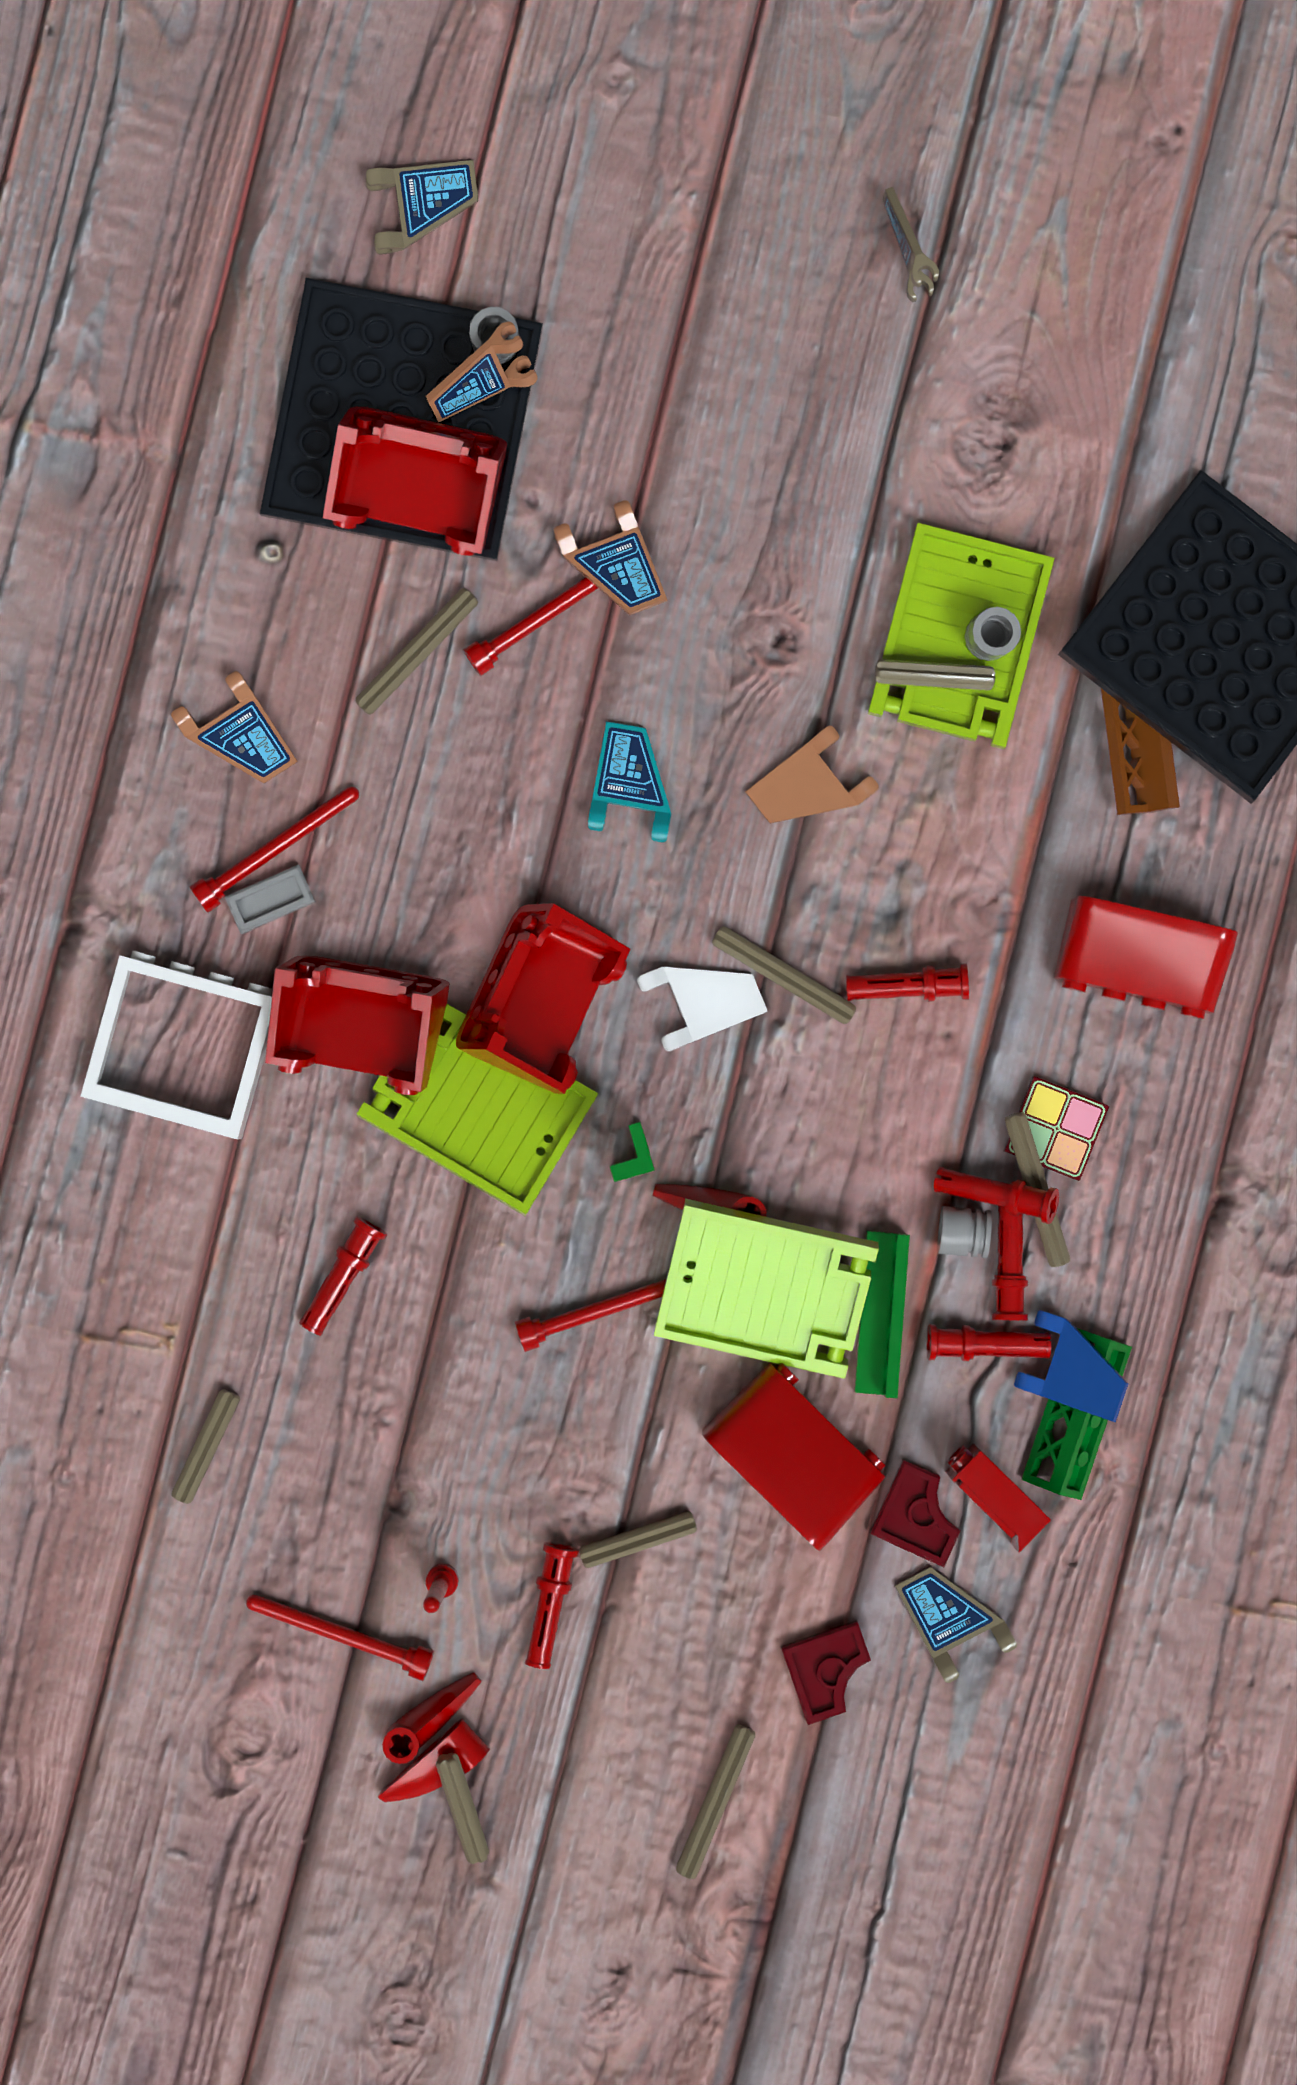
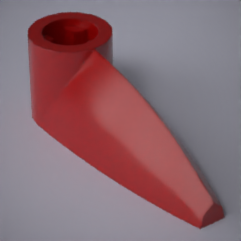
M655 1184L652 1195L680 1210H683L685 1199L734 1210L745 1208L747 1203L755 1204L754 1211H759L760 1216H767L765 1206L759 1199L750 1195L722 1189L679 1184Z
M473 1672L436 1692L393 1723L387 1730L382 1744L386 1758L397 1764H405L413 1760L418 1750L448 1723L482 1682L476 1673ZM396 1734H399L401 1738L404 1735L410 1737L409 1750H405L403 1747L398 1750L394 1747Z
M460 1719L379 1793L378 1798L383 1802H393L418 1797L442 1787L436 1767V1762L440 1755L456 1753L459 1756L463 1772L466 1774L487 1755L490 1748L463 1719Z

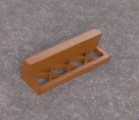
M1101 688L1117 815L1146 814L1179 808L1172 743L1124 705L1122 706L1126 712V721L1123 723L1119 718L1118 711L1121 703ZM1125 744L1131 750L1132 759L1130 763L1124 757L1123 748ZM1130 784L1136 789L1138 805H1131Z

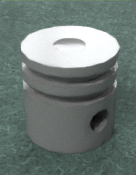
M488 307L479 311L472 319L469 331L474 352L504 322H512L516 328V333L509 335L505 340H511L515 336H519L515 318L508 311L500 307ZM517 352L496 355L500 364L509 362Z
M988 608L974 617L966 627V646L971 654L978 659L986 661L997 660L1012 651L1018 644L1021 635L1020 623L1016 616L1005 608Z
M942 1206L938 1228V1254L967 1256L968 1253H971V1257H977L979 1253L981 1258H987L991 1241V1210H985V1213L982 1214L981 1209H975V1212L972 1213L970 1208Z

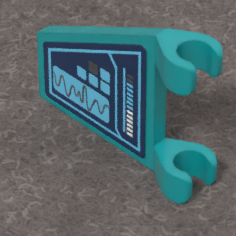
M606 721L589 812L588 828L594 831H602L604 829L608 804L655 812L651 838L655 842L664 843L667 841L672 813L646 728Z

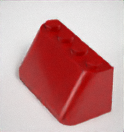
M1077 896L1070 903L1054 978L1063 980L1062 987L1066 989L1086 992L1087 986L1103 989L1101 996L1105 998L1125 1001L1126 995L1142 998L1141 1006L1165 1010L1166 1004L1182 1007L1181 1015L1204 1019L1205 1013L1213 1014L1234 952L1238 932L1220 926L1102 899Z

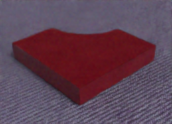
M902 1459L869 1533L941 1567H945L961 1530L945 1518L939 1507L937 1490L940 1476Z
M855 1620L781 1646L807 1724L810 1725L845 1713L844 1694L848 1680L857 1668L871 1661L858 1621Z

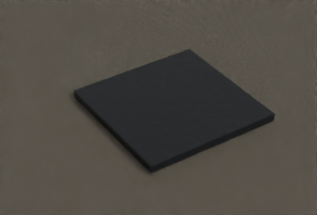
M306 278L260 515L454 553L451 550V546L445 542V535L371 518H367L364 523L357 524V527L354 529H345L335 526L333 520L323 518L338 424L351 407L374 408L493 435L507 442L485 546L481 554L475 553L471 555V557L498 561L531 386L510 387L438 422L426 395L474 353L469 331L470 323L479 311ZM515 318L523 347L509 362L501 364L505 372L514 359L519 356H527L531 366L521 371V374H525L530 370H535L543 323Z
M1200 470L1058 655L1250 804L1257 799L1297 745V543Z

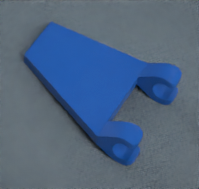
M1042 1310L1038 1311L1034 1324L1059 1333L1060 1337L1046 1379L1018 1372L1014 1386L1116 1422L1129 1383L1069 1319Z

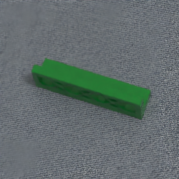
M641 1122L628 1125L637 1157L610 1165L614 1182L655 1171Z
M866 1231V1239L878 1242L879 1250L876 1261H868L866 1268L871 1270V1281L859 1324L854 1392L884 1395L885 1398L898 1399L910 1235Z
M1077 1328L1088 1341L1095 1343L1094 1347L1123 1377L1132 1346ZM1048 1399L1021 1480L1061 1496L1082 1500L1108 1420ZM1064 1417L1067 1424L1065 1436L1055 1441L1052 1433L1054 1423ZM1051 1455L1055 1467L1050 1481L1037 1477L1042 1460Z

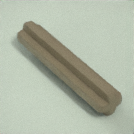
M880 659L875 666L876 682L884 684L991 690L995 683V670L991 666Z
M226 1389L219 1391L171 1493L172 1497L186 1504L193 1501L240 1401V1397L237 1394Z
M687 1511L582 1546L579 1553L585 1568H591L693 1534L697 1531V1526L693 1514Z
M454 1752L442 1754L438 1757L436 1767L466 1859L470 1864L482 1863L487 1860L489 1849L459 1756Z

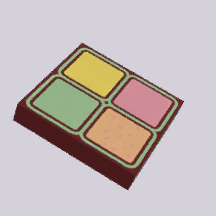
M1033 1076L1019 1112H1024L1027 1116L1041 1165L1044 1168L1080 1181L1109 1106ZM1009 1137L1003 1151L1015 1156Z

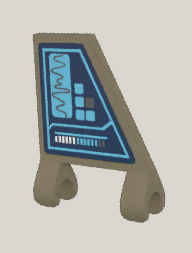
M473 160L394 169L372 168L366 172V185L369 191H380L396 187L401 232L386 231L375 234V251L379 255L390 254L408 248L478 202Z
M894 188L885 189L883 202L909 272L906 290L907 297L911 302H916L917 297L913 291L914 286L921 287V285H924L928 290L929 297L932 296L934 291L932 280L921 270H929L935 282L938 280L939 269L922 252Z
M932 1567L895 1585L946 1683H951L959 1677V1673L947 1651L991 1629L1000 1649L1004 1653H1008L1017 1647V1643L1003 1619Z

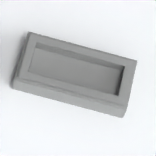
M296 865L225 897L242 935L316 903L300 865Z

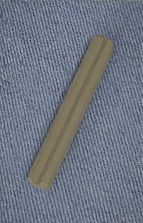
M465 588L460 589L356 697L357 705L367 714H373L477 606V598Z
M722 926L713 938L712 943L715 947L842 1024L849 1023L855 1014L856 1006L729 928Z
M1017 1112L1005 1117V1124L1023 1181L1026 1182L1027 1186L1048 1190V1184L1026 1114L1024 1112ZM1057 1213L1051 1224L1043 1223L1041 1218L1035 1217L1049 1265L1051 1267H1059L1069 1263L1070 1255Z
M740 1724L734 1727L676 1866V1872L686 1878L695 1879L755 1739V1731L749 1727Z

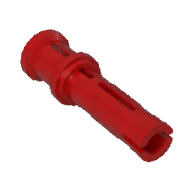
M967 963L960 964L959 968L934 969L933 965H927L926 968H922V972L846 975L847 1001L924 996V1000H928V1002H934L936 997L961 996L963 1000H969Z
M939 1167L936 1174L941 1176V1179L936 1177L934 1179L935 1192L1005 1207L1006 1212H1009L1012 1216H1018L1020 1213L1041 1218L1043 1223L1051 1224L1057 1212L1059 1203V1190L1057 1188L1050 1187L1048 1190L1027 1186L1026 1182L1022 1180L1012 1181L1009 1184L949 1170L945 1167Z
M998 1206V1275H994V1279H992V1286L996 1287V1312L992 1313V1320L1028 1321V1314L1024 1313V1288L1028 1286V1280H1026V1276H1023L1022 1266L1023 1214L1020 1213L1018 1216H1012L1009 1212H1006L1005 1207Z
M355 1217L353 1221L355 1223L354 1229L343 1246L339 1245L336 1249L337 1260L315 1295L308 1310L299 1321L302 1327L318 1336L323 1334L330 1318L335 1313L359 1271L363 1272L364 1269L369 1267L368 1259L379 1240H385L388 1235L384 1230L362 1217Z
M929 1324L926 1335V1354L928 1360L934 1361L936 1357H960L962 1361H969L970 1359L973 1360L974 1356L1049 1359L1051 1355V1341L1048 1340L1051 1339V1334L1049 1332L975 1331L970 1325H963L961 1329L937 1328L935 1324Z
M546 1542L543 1546V1551L546 1552L542 1575L537 1576L536 1580L537 1588L541 1591L528 1655L525 1660L526 1665L539 1669H549L551 1667L550 1662L558 1630L563 1597L571 1591L572 1583L569 1581L573 1558L578 1557L579 1549L575 1547Z

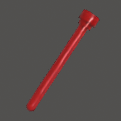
M585 577L491 641L487 642L485 639L479 643L476 640L464 648L463 651L477 673L482 676L494 668L493 663L499 660L497 657L499 654L598 589V587Z
M353 786L347 787L217 878L213 879L211 876L204 880L202 877L189 886L206 912L209 913L221 904L219 900L225 897L223 892L357 801L359 790Z
M666 1279L540 1321L539 1318L531 1320L530 1316L514 1321L524 1352L539 1348V1343L546 1341V1336L661 1298Z
M441 1563L429 1570L426 1576L428 1593L423 1602V1608L426 1612L435 1613L438 1611L443 1598L452 1595L457 1589L459 1576L451 1565Z
M250 1595L246 1600L247 1608L254 1612L403 1665L402 1670L408 1671L409 1677L424 1681L434 1655V1650L421 1645L418 1648L410 1646L407 1650L258 1595Z

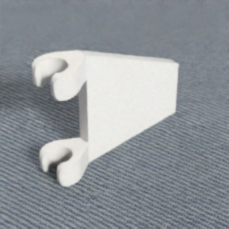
M661 967L647 972L637 979L642 992L669 982L686 1027L661 1038L666 1051H672L768 1012L753 974Z

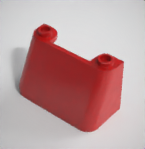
M351 407L338 424L323 518L333 520L335 526L345 529H354L357 527V524L364 523L367 518L442 534L445 535V542L451 546V550L454 553L471 556L475 553L481 554L486 542L507 442L493 435L368 407Z
M554 903L528 904L520 907L512 916L456 1037V1047L477 1059L555 1094H565L566 1090L574 1084L577 1078L576 1060L569 1056L568 1053L599 985L609 984L622 977L627 967L626 958L631 949Z
M307 955L296 956L275 968L265 1063L278 1065L279 1071L292 1074L301 1073L302 1068L315 1063L387 1077V1083L394 1086L396 1093L417 1095L427 1088L448 1001L450 983L436 977Z
M769 1362L702 1430V1435L812 1546L821 1551L886 1478L881 1472L886 1465L869 1448L862 1453L834 1427L794 1386L799 1379L785 1365L781 1363L776 1368Z

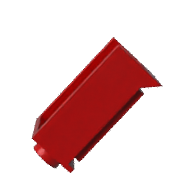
M974 1443L968 1449L962 1445L947 1460L950 1467L945 1471L946 1474L1011 1538V1544L1018 1553L1051 1521Z

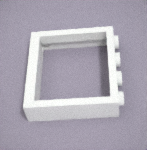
M132 951L131 958L119 955L80 1097L230 1138L242 1139L266 1054L273 989L249 983L247 990L232 986L234 978L210 972L209 979L193 976L195 967L171 961L169 969L154 965L156 957ZM131 971L261 1007L231 1119L100 1084Z

